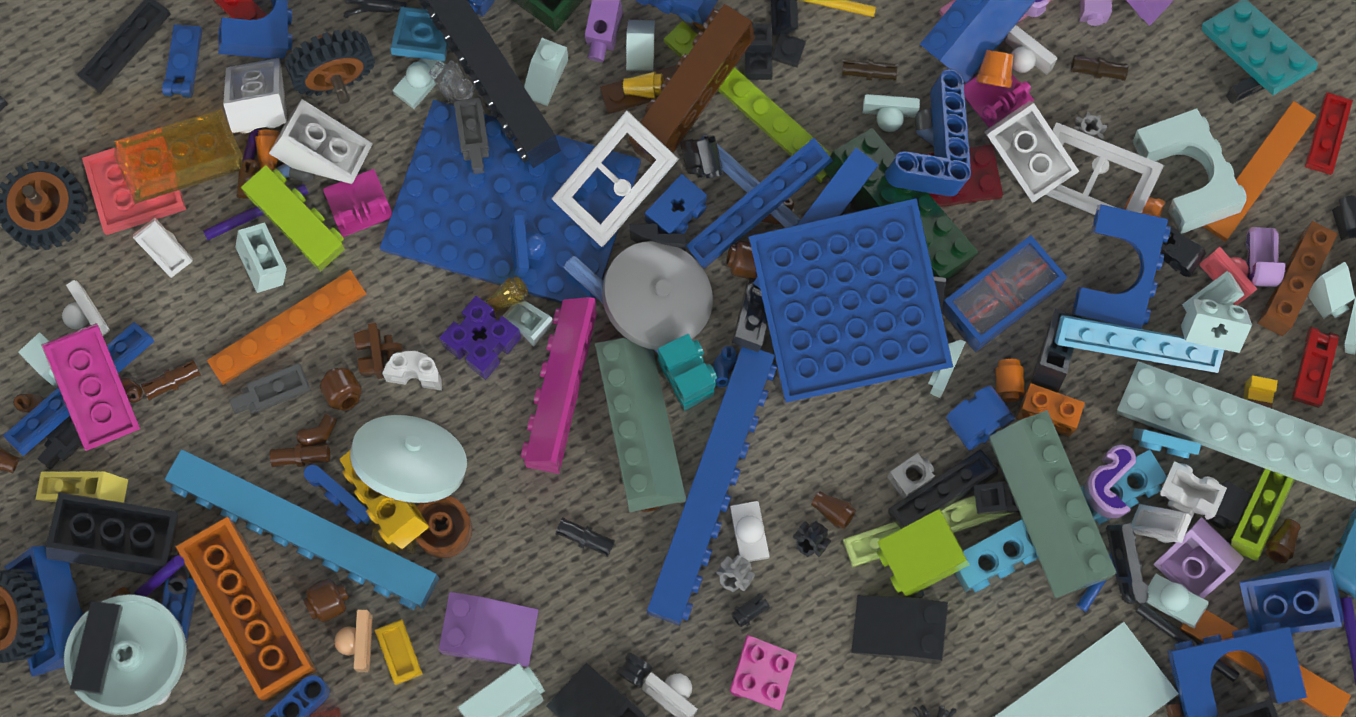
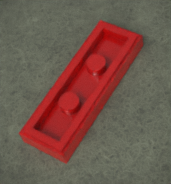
M1329 92L1325 93L1306 159V168L1332 175L1353 100Z

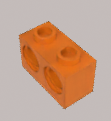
M1030 383L1025 391L1016 418L1021 420L1048 410L1057 433L1070 437L1077 429L1085 402Z

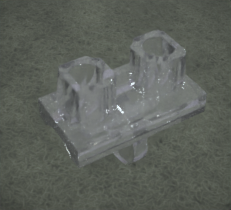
M450 60L447 65H444L438 61L429 71L430 77L434 80L450 105H454V101L470 99L473 96L475 87L469 79H466L456 62Z

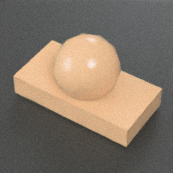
M357 610L356 628L351 626L344 627L337 632L334 639L338 652L347 656L354 655V670L357 672L370 671L373 615L368 610Z

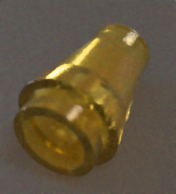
M519 277L507 278L491 296L486 298V304L492 307L495 313L503 308L521 303L528 295L527 286Z

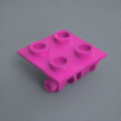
M1013 74L1011 75V88L976 82L977 76L964 85L965 100L989 128L1027 102L1034 101L1028 92L1031 90L1027 81L1019 82Z
M374 169L357 175L352 184L341 181L323 188L342 237L391 218L392 211Z
M747 635L729 692H731V695L740 698L745 697L771 708L781 710L797 654Z

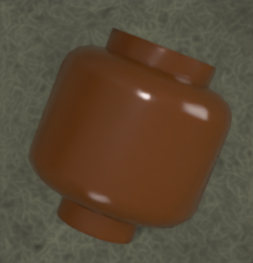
M738 241L735 246H730L726 258V267H729L733 276L745 279L758 277L750 242Z
M333 368L326 372L320 383L321 393L328 405L333 409L345 411L353 408L359 402L362 394L361 385L349 369Z
M325 579L308 588L306 591L307 597L303 601L313 620L318 618L321 622H327L345 612V600L349 599V596L342 583L336 585L332 579Z

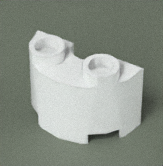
M404 351L393 354L386 363L382 373L386 382L406 385L410 379L417 378L421 381L423 388L442 390V379L434 361L426 354L418 351Z
M1174 461L1160 495L1166 496L1169 499L1168 506L1175 511L1186 512L1192 518L1197 513L1205 515L1206 519H1211L1215 517L1227 488L1220 485L1212 477L1206 476L1202 479L1196 477L1190 466Z

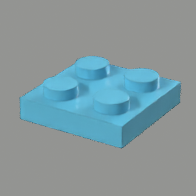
M1134 428L1132 439L1139 440L1138 446L1160 451L1161 446L1167 447L1166 453L1188 459L1190 453L1199 455L1201 447L1200 443Z

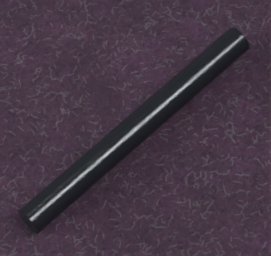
M1140 604L1135 611L1176 642L1192 640L1193 645L1199 644L1147 605ZM1220 658L1213 667L1232 682L1240 674Z

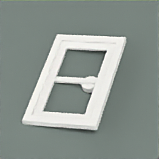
M626 110L551 199L603 247L679 158ZM626 133L632 136L656 159L632 189L629 181L619 180L602 164V161ZM597 167L615 183V193L619 196H625L602 224L596 221L572 198Z
M1056 122L1052 131L1062 146L1066 143L1099 157L1095 158L1092 162L1094 172L1083 194L1059 185L1045 195L1095 215L1097 205L1111 206L1089 197L1098 175L1108 171L1109 160L1142 174L1126 208L1129 211L1142 213L1164 165Z

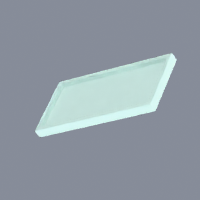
M1123 622L994 717H1148L1179 693Z

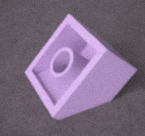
M1201 517L1186 531L1183 542H1175L1154 565L1171 582L1182 584L1188 591L1204 599L1237 569L1244 558Z

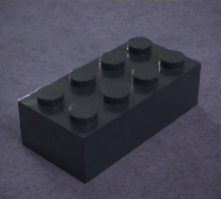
M59 492L45 546L47 559L154 575L170 561L178 524V512Z

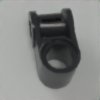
M1171 227V236H1169L1166 246L1162 244L1160 253L1164 254L1163 261L1170 265L1173 270H1180L1179 274L1182 276L1190 277L1205 257L1206 251L1198 243L1191 241Z

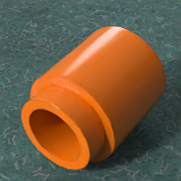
M1018 359L999 360L998 367L995 368L996 392L1002 397L1004 402L1019 401V397L1025 395L1024 367L1021 366V361Z

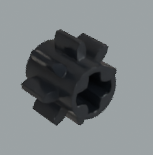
M804 521L793 535V538L797 540L796 549L807 557L814 553L820 557L831 543V540L827 538L828 529L818 523V521L810 525Z

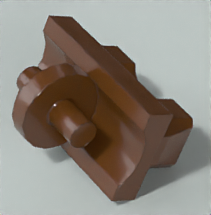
M376 323L368 324V330L354 333L356 349L364 350L371 348L372 352L370 357L358 358L359 373L361 376L376 375L378 379L384 378L382 374L385 368L383 356H387L388 362L393 354L402 352V344L393 343L392 335H385V344H382L380 330L377 329Z

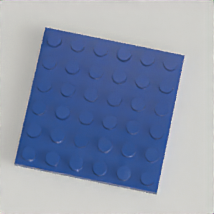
M917 199L749 236L785 403L954 367Z

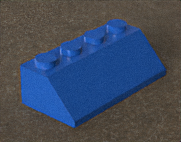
M956 0L920 45L948 69L957 71L962 76L963 81L968 83L980 69L986 50L994 51L1036 0Z
M46 545L31 547L5 566V570L17 568L25 570V573H30L33 576L32 580H37L40 584L36 591L43 590L45 596L40 599V602H47L48 606L47 609H42L43 615H49V622H43L42 624L48 628L47 634L41 635L45 641L43 645L38 646L40 650L33 654V657L27 658L32 677L65 667L64 653L68 637L75 624L84 615L79 606L76 594L77 586L72 578L70 562L47 559Z

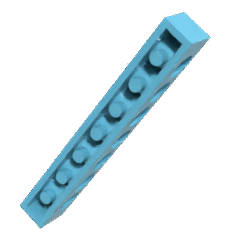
M1148 450L1136 457V463L1109 490L1115 493L1129 508H1132L1139 503L1137 498L1146 494L1150 498L1161 492V485L1166 481L1167 476L1151 450ZM1127 477L1135 478L1139 483V489L1131 488L1127 483ZM1082 486V487H1080V488H1081L1082 493H1083V495H1084V497H1085V494H1084V486ZM1086 500L1094 521H1097L1099 525L1111 519L1098 514ZM1021 519L964 550L963 552L970 565L957 571L955 575L965 592L973 588L976 593L989 586L988 580L998 575L1002 579L1015 571L1014 565L1022 561L1025 565H1028L1037 560L1038 556L1032 541L1028 537L1023 520ZM1004 544H1011L1016 548L1017 554L1015 557H1009L1004 553ZM981 557L989 559L992 569L989 571L981 569L978 565V559Z

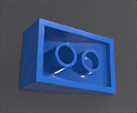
M1332 561L1300 565L1240 581L1251 633L1262 631L1261 625L1279 622L1280 627H1290L1291 633L1342 627L1344 615Z

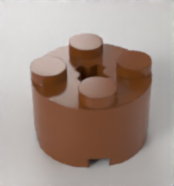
M447 496L437 501L420 503L417 506L429 528L416 537L415 540L427 554L437 558H451L467 547L472 537L473 525L467 510L460 501L454 497ZM446 522L448 528L439 531L436 527L437 524L443 525Z

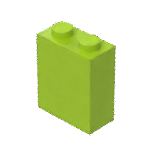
M940 509L877 541L881 548L877 551V554L884 567L889 565L894 574L890 577L893 586L898 593L903 591L907 597L970 565Z

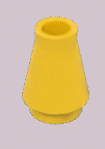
M654 71L632 78H625L623 80L624 94L657 99L662 92L663 74H656Z

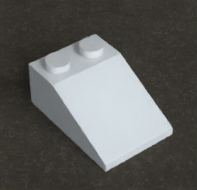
M280 58L226 68L223 104L232 133H249L257 128H276L287 123Z
M301 99L288 117L287 123L284 124L269 154L294 169L352 184L373 143Z
M1032 101L1027 102L984 131L1032 203L1079 172Z

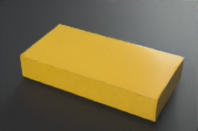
M402 619L375 630L394 685L423 675Z

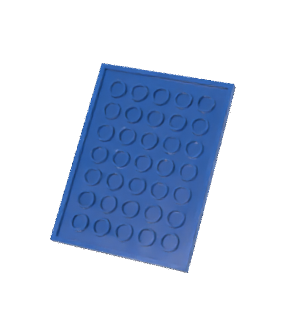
M433 100L384 234L380 250L561 304L566 299L586 297L595 298L596 301V297L564 269V265L571 257L576 256L603 280L619 229L601 247L551 199L596 146L556 135L561 151L535 168H532L529 161L522 162L512 143L514 139L508 140L497 118L495 119L484 114L490 151H488L489 157L483 158L485 173L474 175L471 160L464 161V156L461 152L455 106ZM611 151L602 161V164L619 180L629 181L632 189L641 165V159ZM597 167L572 198L596 221L602 224L625 196H619L615 193V183ZM514 215H524L526 234L530 232L539 233L544 237L547 245L543 256L534 260L528 259L529 270L525 277L519 278L514 276L509 225Z

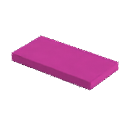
M97 323L41 344L85 451L140 429Z

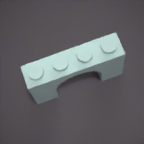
M1198 109L1138 129L1133 140L1138 155L1150 160L1158 161L1172 155H1186L1199 161L1206 169L1209 183L1199 190L1174 198L1168 212L1178 232L1181 234L1240 213L1247 198L1244 188L1238 185L1234 178V170L1231 164L1226 162L1222 155L1220 143L1218 140L1213 139L1209 131L1207 119L1201 116Z
M517 664L461 704L458 709L464 717H522L544 701L540 694L545 690L529 666L523 670L521 665Z

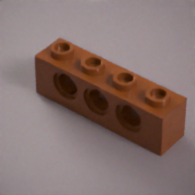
M1314 221L1303 230L1285 266L1283 280L1274 288L1257 324L1280 336H1283L1292 328L1338 233Z

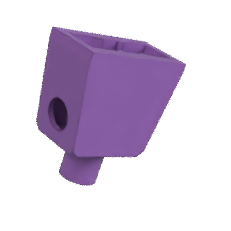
M592 0L585 31L586 43L590 46L588 59L603 62L606 49L614 51L623 15L621 0Z

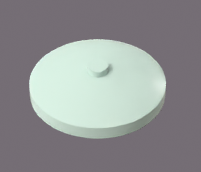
M389 415L378 417L365 423L356 432L350 451L352 466L365 484L382 495L405 502H433L451 495L461 485L467 468L465 451L451 433L433 422L414 416Z
M120 595L102 601L103 603L119 604L123 607L103 693L99 695L74 692L85 703L101 712L114 715H128L144 711L156 705L172 691L184 669L186 640L181 625L174 615L162 604L144 596ZM89 610L75 624L66 643L64 666L70 685Z

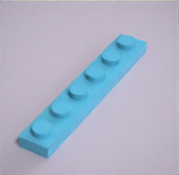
M1064 315L1060 317L1054 341L1057 345L1216 373L1219 372L1224 349L1186 342L1183 336Z

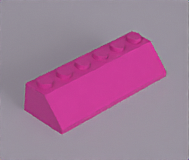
M595 298L563 300L561 308H556L553 324L557 325L555 335L550 334L548 339L547 351L551 352L549 360L543 361L540 377L544 378L542 388L537 387L534 404L538 405L536 415H530L527 431L531 432L529 442H524L521 452V458L525 459L524 462L527 468L560 474L597 316Z

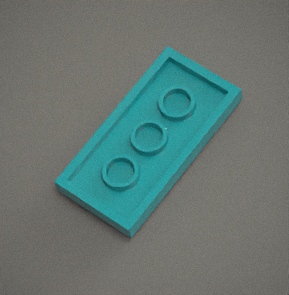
M1241 0L1202 23L1201 31L1273 96L1317 69L1318 62L1248 0Z

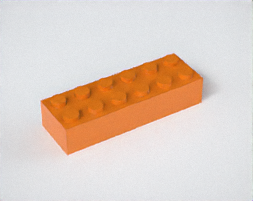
M229 517L222 519L176 546L259 699L266 702L302 681L307 676L317 672L239 529Z

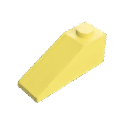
M104 471L41 472L35 500L57 502L58 493L60 492L124 503L128 479Z

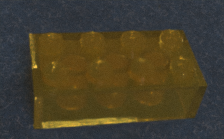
M222 109L123 138L114 143V157L135 204L239 172L243 159Z

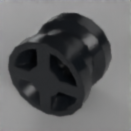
M628 652L625 656L626 662L623 666L618 667L616 673L640 688L643 684V677L645 674L650 673L653 667Z

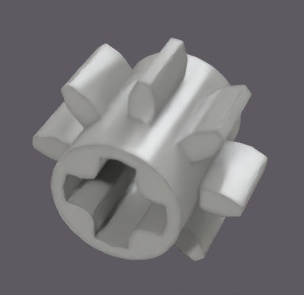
M1087 112L1084 119L1076 117L1074 121L1076 127L1073 129L1103 140L1104 136L1101 133L1105 132L1107 125H1102L1101 115L1096 117Z
M739 555L733 560L727 556L716 574L720 575V584L732 592L738 588L745 591L755 576V573L751 572V563Z

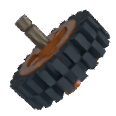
M346 29L342 34L340 30H335L333 35L326 32L318 37L314 36L311 38V43L302 42L300 44L302 48L295 47L292 50L293 53L287 56L288 60L285 61L286 69L295 91H298L300 94L306 93L308 96L315 92V95L319 96L324 91H326V94L332 93L334 89L340 104L350 101L345 85H354V80L361 81L363 79L362 75H368L370 69L374 68L375 63L365 35L363 33L359 34V31L356 30L351 33L350 30Z
M39 161V166L29 162L27 163L28 169L26 170L22 166L15 168L18 174L13 176L9 173L6 176L9 183L1 182L0 189L3 191L0 193V223L2 228L16 242L18 241L24 247L29 245L34 250H39V246L44 250H50L51 244L58 248L63 246L61 240L64 238L67 242L71 241L73 238L70 234L73 231L77 234L80 232L81 229L78 224L79 222L85 223L86 217L83 213H88V206L85 204L88 199L83 192L85 190L65 167L61 166L60 168L54 162L48 165L45 161Z
M23 569L0 570V663L33 657V654L40 650L38 646L43 645L45 641L41 635L47 634L48 628L42 625L43 622H49V615H43L42 609L48 608L47 602H40V599L45 596L43 590L36 591L40 584L37 580H32L33 576L30 573H25Z

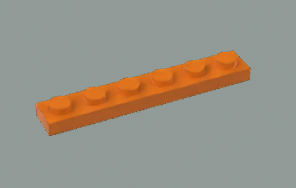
M349 270L209 358L207 362L219 381L224 385L367 294L352 271Z

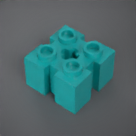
M688 333L658 348V363L684 411L714 396V388L717 386L715 382L717 375L711 364L706 365L703 363L702 355H704V352L697 339L692 340Z

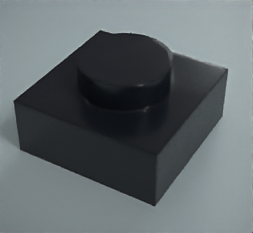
M780 33L772 60L798 68L806 40Z

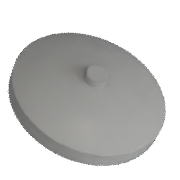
M654 241L637 243L623 250L609 266L602 284L603 305L613 326L631 342L649 349L658 350L659 347L688 333L693 340L707 324L712 311V288L702 266L681 248Z

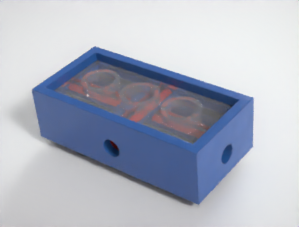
M1030 235L946 298L943 302L942 313L971 348L977 352L1060 289L1067 276L1033 236Z

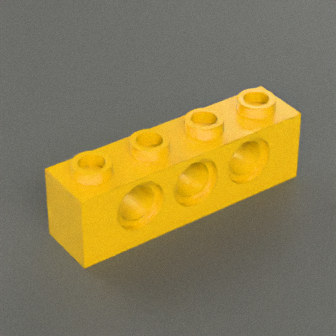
M350 451L339 459L345 468L342 471L343 475L352 485L355 484L357 489L354 493L363 504H367L369 507L366 510L368 516L373 522L380 525L381 529L378 532L388 544L393 542L403 549L429 528L415 503L387 497L365 484L352 466Z

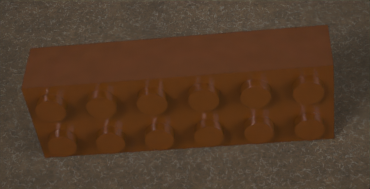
M725 3L720 10L716 9L712 13L708 21L709 26L704 32L701 31L697 34L692 44L694 47L688 55L685 53L680 58L677 64V71L672 77L668 76L661 86L662 92L657 99L653 98L648 103L645 109L646 114L640 121L672 153L678 148L680 142L683 141L755 39L752 21ZM632 136L629 137L635 153L653 164L656 159Z

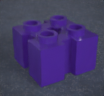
M475 296L461 312L464 318L462 323L459 325L453 321L440 336L442 346L459 360L464 355L467 356L465 359L468 367L486 380L500 364L498 358L500 352L503 351L508 355L522 337L520 330L503 316L497 321L493 308ZM485 334V340L478 339L476 341L478 335Z

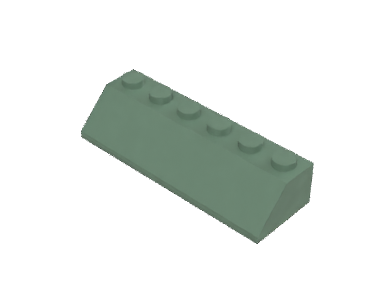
M626 338L595 343L629 512L686 501L653 349L639 346Z
M1048 410L1021 419L989 436L990 443L1055 599L1105 581L1115 575L1116 570Z

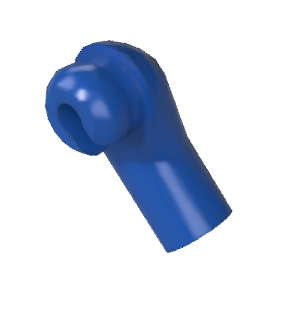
M725 346L721 350V354L714 361L713 367L717 375L715 382L718 387L728 386V373L736 364L738 355L736 354V349L732 346Z

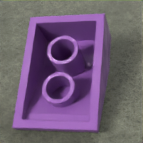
M449 592L439 651L444 655L515 666L520 664L521 667H528L539 610L484 597Z

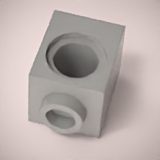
M917 453L890 471L887 478L902 499L933 480L935 477L932 473L934 468L926 457L921 458ZM910 469L916 470L920 474V480H909L906 476V471Z

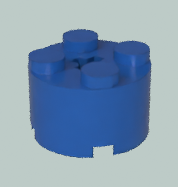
M991 385L974 393L975 397L967 401L965 399L946 416L949 425L969 451L982 442L985 444L990 441L988 437L996 433L995 430L999 427L1004 428L1016 419Z

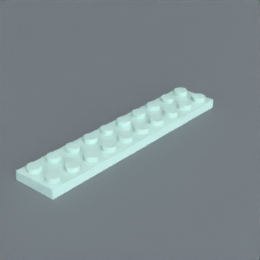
M1137 362L1118 406V415L1186 440L1200 443L1216 451L1356 501L1355 438L1142 362Z

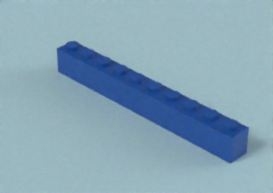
M741 347L650 600L647 615L678 626L681 625L682 619L686 621L689 619L693 604L688 603L692 592L698 593L703 579L702 576L698 575L701 565L707 566L712 554V549L708 548L711 538L717 539L722 525L721 522L717 521L721 511L726 512L731 500V496L727 495L730 484L736 486L741 471L736 468L739 458H746L750 443L745 442L749 432H755L759 417L755 416L757 407H764L769 392L764 390L767 380L773 381L778 367L773 364L774 354L762 350L755 352Z

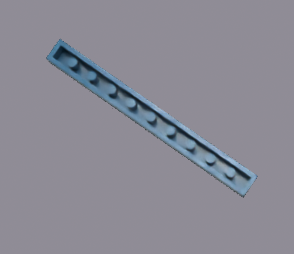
M182 449L164 479L171 485L170 491L184 498L187 494H190L197 498L196 504L208 510H211L212 506L222 510L220 515L224 518L229 517L235 523L237 519L247 522L245 527L254 533L261 535L265 531L273 535L271 538L273 542L283 547H287L288 543L298 547L296 553L310 560H312L313 556L324 560L322 563L324 567L334 572H338L340 568L349 573L347 578L358 584L363 585L367 581L375 585L373 589L375 592L389 598L390 594L401 598L399 601L401 605L411 610H415L416 606L422 609L425 608L440 579L436 573Z

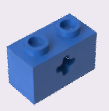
M681 174L645 212V222L657 224V232L660 234L685 233L689 227L687 223L693 217L698 219L706 210L707 194ZM680 207L683 208V212H681V211H679V210H677L676 212H673V208H675V209H679Z

